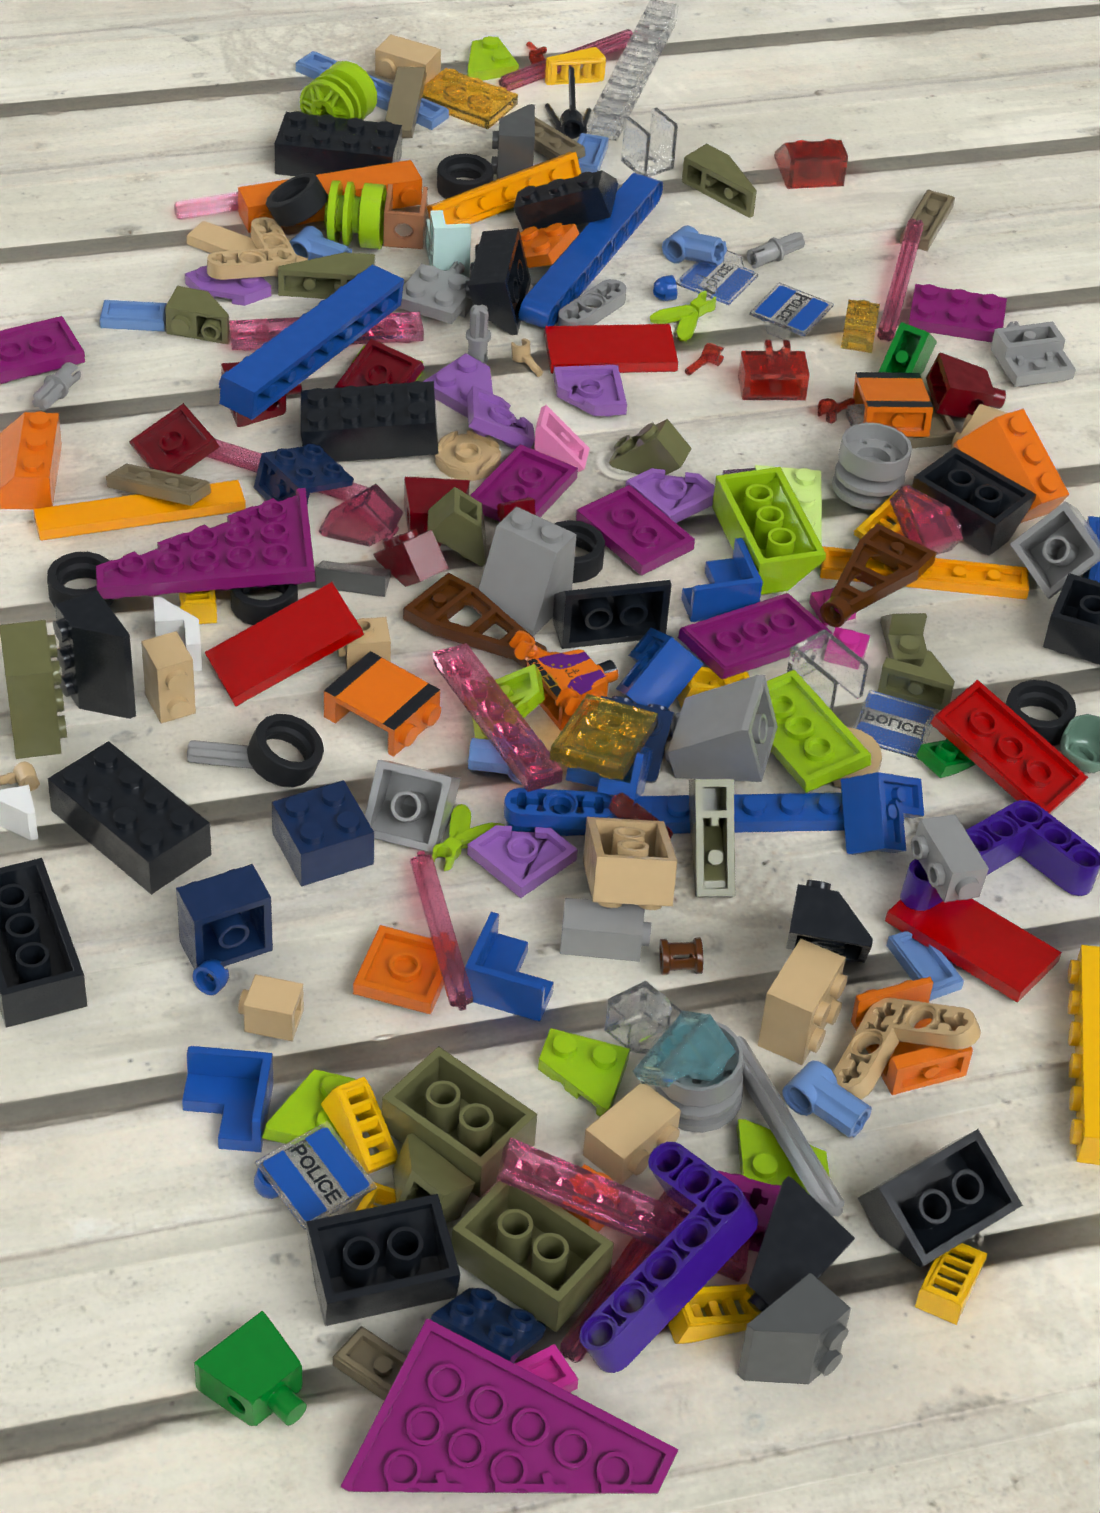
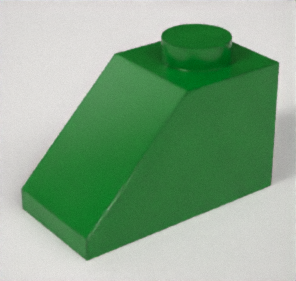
M901 322L879 372L920 373L921 375L937 341L929 332Z

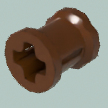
M701 937L694 938L692 942L669 943L667 939H660L659 962L661 974L668 975L670 971L694 970L696 974H702L704 959ZM689 954L687 958H673L674 955Z

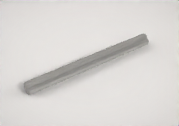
M738 1036L744 1051V1086L810 1196L831 1216H840L843 1213V1198L747 1041L743 1037Z

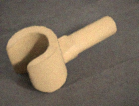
M523 338L522 346L511 342L512 360L518 363H525L537 377L542 376L543 371L531 357L530 341Z
M24 761L18 763L14 767L13 772L1 775L0 785L18 783L19 786L29 785L30 791H33L39 787L40 782L33 765Z

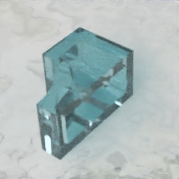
M682 1011L635 1067L633 1073L642 1084L667 1088L682 1076L712 1081L723 1072L725 1064L736 1050L711 1014Z

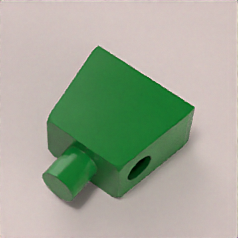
M263 1311L259 1312L194 1362L196 1388L249 1426H257L273 1412L287 1426L296 1423L306 1411L307 1404L296 1395L303 1387L302 1365Z

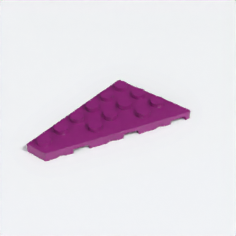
M306 488L296 489L295 496L280 502L272 498L264 501L259 506H251L227 516V522L215 527L208 528L204 524L191 532L181 533L157 542V549L142 555H138L134 551L120 559L110 560L96 566L97 591L103 599L316 582Z
M427 1318L340 1488L348 1492L658 1494L679 1449Z

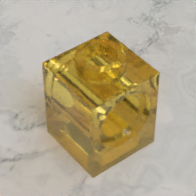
M849 299L841 343L842 349L872 353L880 304L871 303L866 300L856 301Z

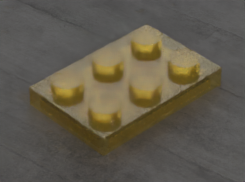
M448 68L442 70L426 83L422 98L449 109L450 116L485 129L492 127L518 104V94L510 92L504 87L491 85L479 78H472L459 73L457 70Z
M586 694L552 744L549 760L560 762L569 768H581L595 772L604 778L623 780L635 761L636 753L642 750L655 729L658 713Z

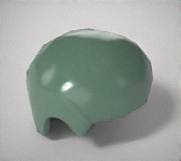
M1091 714L1074 717L1064 730L1060 741V751L1083 772L1096 773L1100 771V717Z

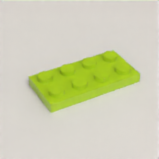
M796 670L767 681L778 726L771 753L806 793L871 765L870 752Z

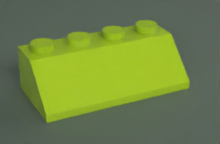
M781 467L716 476L712 508L733 550L735 538H743L763 581L761 595L789 591L826 559V553Z

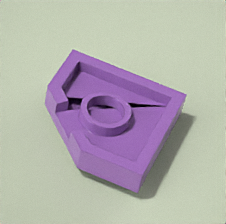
M202 266L185 273V284L189 288L208 291L214 299L215 297L232 299V304L246 306L272 296L271 285L263 277L220 280L212 278L207 274V266Z
M466 353L423 381H434L435 399L467 418V395L472 386L493 394L490 367Z
M618 365L554 367L553 379L558 398L593 416L626 415L627 401Z
M474 386L471 387L467 395L469 428H472L478 435L484 437L492 436L500 439L504 444L515 449L520 444L531 448L535 441L533 424L525 417H520L518 420L509 410L511 405L499 396Z
M651 468L626 480V486L630 485L675 523L713 504L715 486L698 473L685 472V477L665 475V470Z
M496 825L468 843L467 848L468 856L520 898L575 862L578 853L577 848L551 828L535 827V832L512 831V826Z

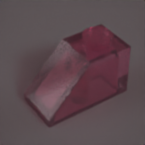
M374 484L331 509L318 532L324 537L370 547L381 540L386 541L392 538L398 532L399 527L397 525L404 512L377 484Z
M909 485L901 487L890 499L904 537L935 551L936 555L951 551L963 539L960 523L954 518L950 507Z

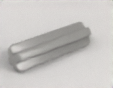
M196 740L189 742L187 759L190 763L253 769L248 760V745Z

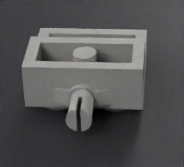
M456 261L449 270L444 271L435 266L421 264L403 286L401 306L398 308L453 324L458 316L465 318L473 303L472 299H467L465 292L466 280H470V278L462 275L465 270L464 265L461 262L458 264V261Z
M1012 321L1006 328L995 329L991 351L1014 387L1048 382L1054 383L1074 378L1076 369L1063 351L1065 338L1053 321L1021 326L1017 321L1014 323Z

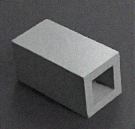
M954 814L920 819L916 834L911 841L912 853L915 859L921 863L928 875L929 883L932 887L936 888L943 902L980 897L989 868L957 816Z
M565 898L560 954L640 962L641 946H649L651 922H644L645 909L640 908L638 905L622 904L618 908H608L588 899Z

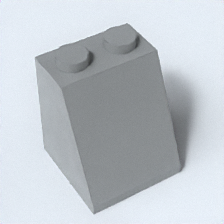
M514 508L496 527L479 590L534 637L553 617L554 594L572 590L576 534L521 508Z
M755 675L685 698L681 713L678 712L675 715V731L672 740H668L665 747L666 761L671 763L675 778L734 779V781L762 782L778 728L765 675Z

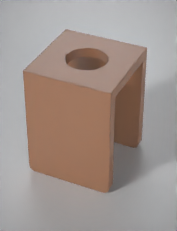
M388 184L384 209L383 247L423 249L427 219L428 187H423L420 213L393 211V184ZM398 224H407L412 228L413 232L409 236H400L396 233L395 227Z

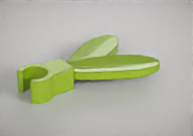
M702 291L698 294L697 298L690 302V305L658 310L650 316V321L657 324L680 321L676 331L677 339L683 342L687 341L694 334L698 318L707 312L715 310L716 297L706 301L707 291Z
M459 804L453 809L451 814L449 838L442 844L434 846L430 863H434L438 857H444L446 859L443 869L444 871L450 870L453 867L454 861L461 854L462 849L468 848V843L496 825H505L491 822L470 828L471 812L466 805Z

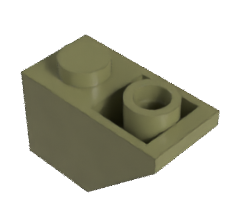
M177 286L165 307L167 334L229 344V314L208 291Z
M666 419L656 425L653 422L649 423L633 437L626 435L615 444V452L608 463L613 468L638 475L651 468L665 470V475L682 467L692 448L672 423Z
M454 487L428 510L427 531L432 530L437 542L446 545L458 552L462 557L482 567L486 563V532L482 503Z
M413 1133L407 1135L392 1169L396 1202L438 1194L446 1223L461 1217L475 1185L473 1180Z

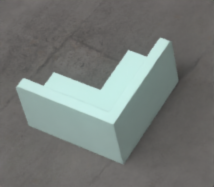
M443 210L430 211V219H426L425 239L429 265L447 271L454 262L458 261V264L461 262L465 268L462 275L469 278L470 224H446Z

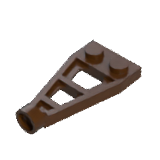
M877 523L859 540L830 598L820 608L821 617L828 625L841 627L854 613L916 581L934 564L936 552ZM872 558L897 571L883 576L865 566L868 560ZM855 578L873 588L862 592L850 586V583Z
M447 573L403 608L404 620L432 635L514 660L520 666L527 667L525 659L519 660L514 654L515 648H512L509 642L517 631L528 632L478 588L450 573ZM465 606L472 607L481 615L470 626H462L449 621L450 618ZM494 624L507 632L500 640L483 635V633ZM535 641L536 646L547 651L546 646Z

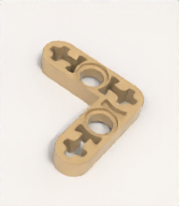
M259 217L251 223V239L257 249L213 252L207 257V274L212 278L220 280L278 276V266L296 263V253L281 226L274 219Z
M884 998L872 1004L833 1073L838 1085L861 1100L868 1096L875 1087L899 1041L949 1049H965L975 1044L980 1038V1026L974 1013L964 1007ZM923 1019H933L926 1027L914 1028L916 1023ZM870 1045H880L873 1053L861 1054Z

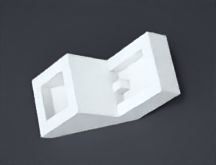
M153 597L156 637L177 631L193 659V670L202 671L199 619L162 597Z
M29 785L0 789V826L24 838L35 840L38 839V832Z

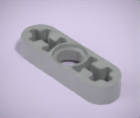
M614 279L602 281L559 310L558 326L595 325L625 304L626 285ZM587 306H595L598 308H589Z

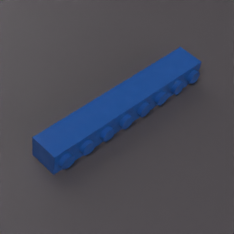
M373 264L363 272L358 273L347 284L339 287L336 292L325 300L320 301L317 306L304 313L289 327L284 328L278 335L265 342L251 355L246 356L231 370L226 371L219 381V404L251 420L256 418L400 307L404 279Z

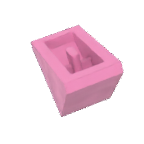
M547 405L541 407L535 431L534 450L578 468V472L584 470L590 448Z

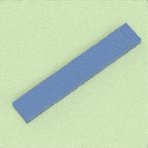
M312 51L296 62V72L316 79L337 61ZM369 75L377 91L376 106L388 110L393 85ZM425 98L421 99L417 124L433 130L449 118V109Z

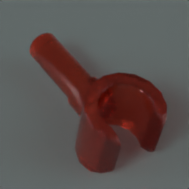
M527 42L526 47L530 50V63L534 67L546 64L543 54L547 53V48L545 46L537 48L532 42Z
M707 343L704 346L701 357L687 367L685 373L690 376L708 362L719 366L724 359V356L720 355L724 348L713 343Z
M849 398L837 404L833 399H822L818 403V416L826 414V421L831 424L835 423L837 413L853 406L855 400Z

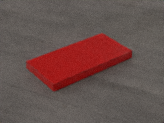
M670 324L545 326L544 336L551 374L554 373V367L618 365L620 373L678 371V358Z
M331 582L209 649L205 654L234 705L238 706L364 636V633L338 590Z
M976 680L944 707L930 722L933 727L1016 801L1027 800L1034 802L1049 814H1052L1089 778L979 680Z
M972 898L949 902L942 901L925 911L911 909L899 900L887 911L885 922L902 932L909 931L913 934V939L928 948L929 944L935 947L950 962L1017 1003L1059 962L1062 953Z

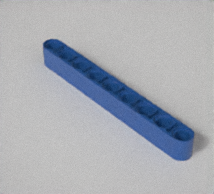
M632 173L616 192L611 217L590 222L525 296L519 311L520 321L544 329L545 326H555L558 323L559 310L578 298L655 208L662 195L663 182L641 174Z

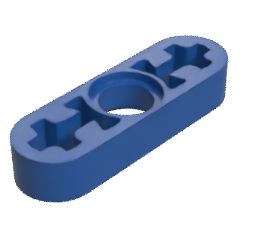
M516 788L509 791L505 796L504 817L507 822L518 827L586 830L587 817L615 818L617 805L612 796L600 792ZM561 804L567 806L570 811L565 814H556L550 810V807ZM517 805H524L525 809L520 810ZM538 805H543L542 811H538ZM578 807H582L581 813H577ZM595 809H602V813H595Z

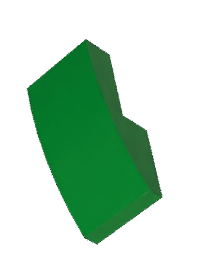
M947 738L942 741L921 744L916 754V757L939 778L957 774L976 765Z

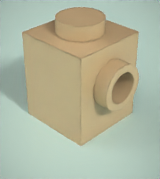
M387 618L356 619L363 630L364 636L337 650L338 657H345L347 670L370 651L391 662V639Z
M255 974L250 989H243L239 1000L238 1013L244 1014V1032L293 1041L304 1011L303 984Z

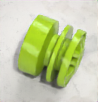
M337 61L305 86L300 95L301 112L310 115H332L337 118H360L363 120L374 111L377 104V91L373 80L364 69L349 61Z
M333 180L325 204L324 223L327 239L339 243L340 233L342 232L343 245L349 247L353 234L356 233L358 234L361 248L382 249L384 240V209L387 196L386 185L365 183L361 191V197L356 196L353 182L347 183L345 194L343 195L342 182Z

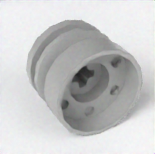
M865 422L855 424L846 429L842 436L838 454L839 460L836 464L832 481L835 494L851 506L864 510H876L897 489L902 492L905 473L912 453L910 440L897 429L880 423Z
M699 1018L680 1021L665 1030L656 1043L654 1055L655 1091L681 1110L678 1128L685 1131L704 1133L720 1129L735 1118L741 1108L743 1097L744 1051L739 1038L729 1027L714 1020Z

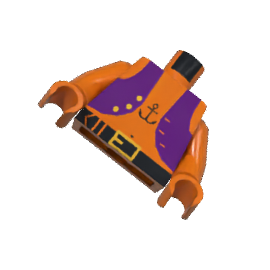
M520 630L516 632L509 642V645L515 648L514 654L517 659H525L527 667L535 664L541 672L545 700L539 705L560 730H564L581 720L592 722L596 719L601 696L607 697L608 683L618 680L619 677L617 667L612 660L596 665L587 653L580 649L563 653L547 652L535 645V640L530 634Z

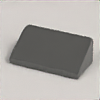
M321 561L315 570L316 587L322 588L332 582L339 591L385 597L391 577V570Z

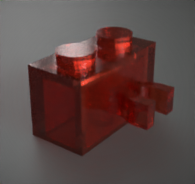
M765 340V351H741L738 380L742 400L806 401L810 374L805 351H791L789 340H783V347L778 351H773L771 340Z

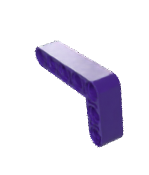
M1027 800L1016 801L965 830L989 868L987 875L1021 856L1064 891L1072 895L1084 896L1093 889L1100 870V852L1034 802ZM914 859L909 864L900 898L907 907L917 911H925L941 903L943 900L936 888L932 887L929 883L928 875L919 860Z
M665 1142L654 1148L649 1156L648 1164L666 1194L690 1213L585 1321L580 1330V1342L599 1368L607 1373H616L627 1367L753 1235L758 1226L757 1214L742 1190L676 1142Z

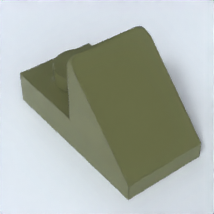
M926 613L889 614L881 617L880 623L889 658L922 666L927 654L923 636L927 618Z
M928 650L921 667L886 657L882 666L877 693L942 710L951 701L955 681L934 654Z

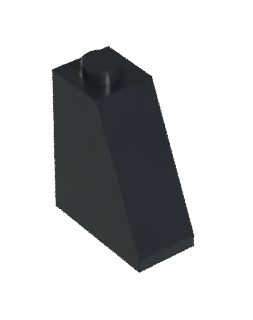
M790 1176L782 1182L746 1287V1291L751 1295L747 1302L758 1314L767 1309L809 1273H812L819 1279L855 1239Z

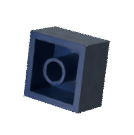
M344 780L272 801V834L301 887L374 864V831Z
M253 864L231 869L225 873L176 888L179 940L194 970L201 963L210 959L222 961L220 964L225 967L273 951L271 896Z

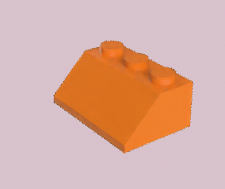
M1024 408L995 417L953 444L958 450L1036 494L1035 501L1021 523L1049 514L1069 496L1067 488Z
M42 411L24 412L0 432V509L33 510L53 506L62 447L59 413H46Z

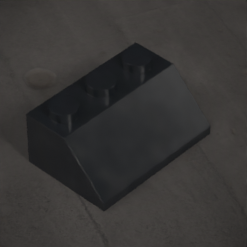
M601 170L593 173L589 171L583 172L577 177L565 180L555 179L549 184L537 187L528 186L518 191L513 209L523 230L533 226L537 227V229L547 228L555 223H562V225L576 224L578 226L610 218L618 181Z
M519 228L483 231L480 243L475 246V261L470 264V280H466L465 283L467 299H472L473 305L479 306L483 304L487 306L488 320L511 335H518L521 324L519 311L523 299L528 294L531 283Z
M954 447L914 476L910 498L924 506L923 518L990 556L1011 539L1035 501L1036 494Z
M662 580L568 590L554 594L553 623L561 648L567 649L640 641L650 628L666 634L671 581Z
M97 590L55 604L57 620L53 621V629L59 640L57 660H59L60 667L62 668L60 688H62L63 694L66 697L71 696L79 709L127 719L136 717L131 643L128 631Z
M807 880L806 885L798 884L786 949L794 950L801 938L844 956L847 960L865 963L872 947L873 938L840 892L830 890L831 884L817 880Z
M979 1129L953 1141L858 1197L879 1237L919 1267L925 1266L1023 1206Z
M438 1194L306 1221L314 1284L325 1326L457 1297L461 1274Z

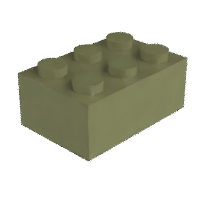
M46 620L0 625V636L16 759L62 754L60 738H67L65 715L57 716V712H64L65 710L62 688H54V685H61L62 683L59 660L51 661V658L58 657L55 634H47Z
M439 1046L382 1097V1115L390 1135L404 1144L408 1134H415L473 1180L475 1185L472 1193L479 1198L535 1145L537 1113Z
M509 1172L452 1228L451 1240L459 1266L521 1309L531 1313L537 1320L554 1332H557L611 1272L614 1247L612 1241Z

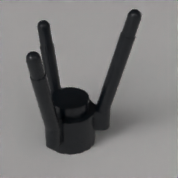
M570 67L568 70L569 109L562 113L559 120L549 103L545 104V108L555 125V129L574 139L579 137L581 133H587V124L592 110L587 108L584 116L576 110L574 68Z

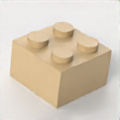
M800 938L766 993L758 1040L759 1047L800 1065H803L810 1051L818 1052L826 1034L825 1026L827 1023L834 1025L842 1008V1002L837 1001V999L840 998L847 983L848 976L842 974L846 957Z

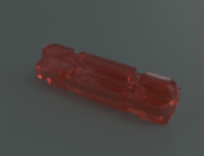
M619 793L611 798L608 808L610 812L620 819L659 821V819L638 803L634 804V800L625 793ZM666 826L671 840L673 832L668 826Z

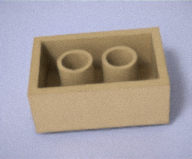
M587 817L583 864L592 901L608 908H618L622 904H636L646 910H658L662 906L673 907L677 858L664 821Z

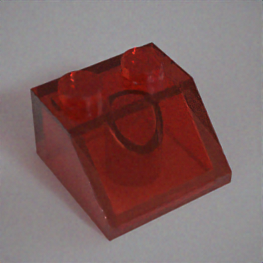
M798 140L796 142L784 143L775 151L774 158L787 189L844 186L848 154L842 140Z

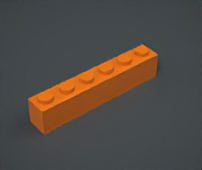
M411 160L316 175L327 195H329L333 180L342 182L343 195L345 194L347 183L353 182L356 196L361 197V191L365 183L386 185V190H388V184H393V209L421 205L422 178ZM289 179L238 187V212L248 233H251V223L254 219L259 217L274 219L266 205L267 198L273 190ZM325 205L315 215L296 225L324 221Z

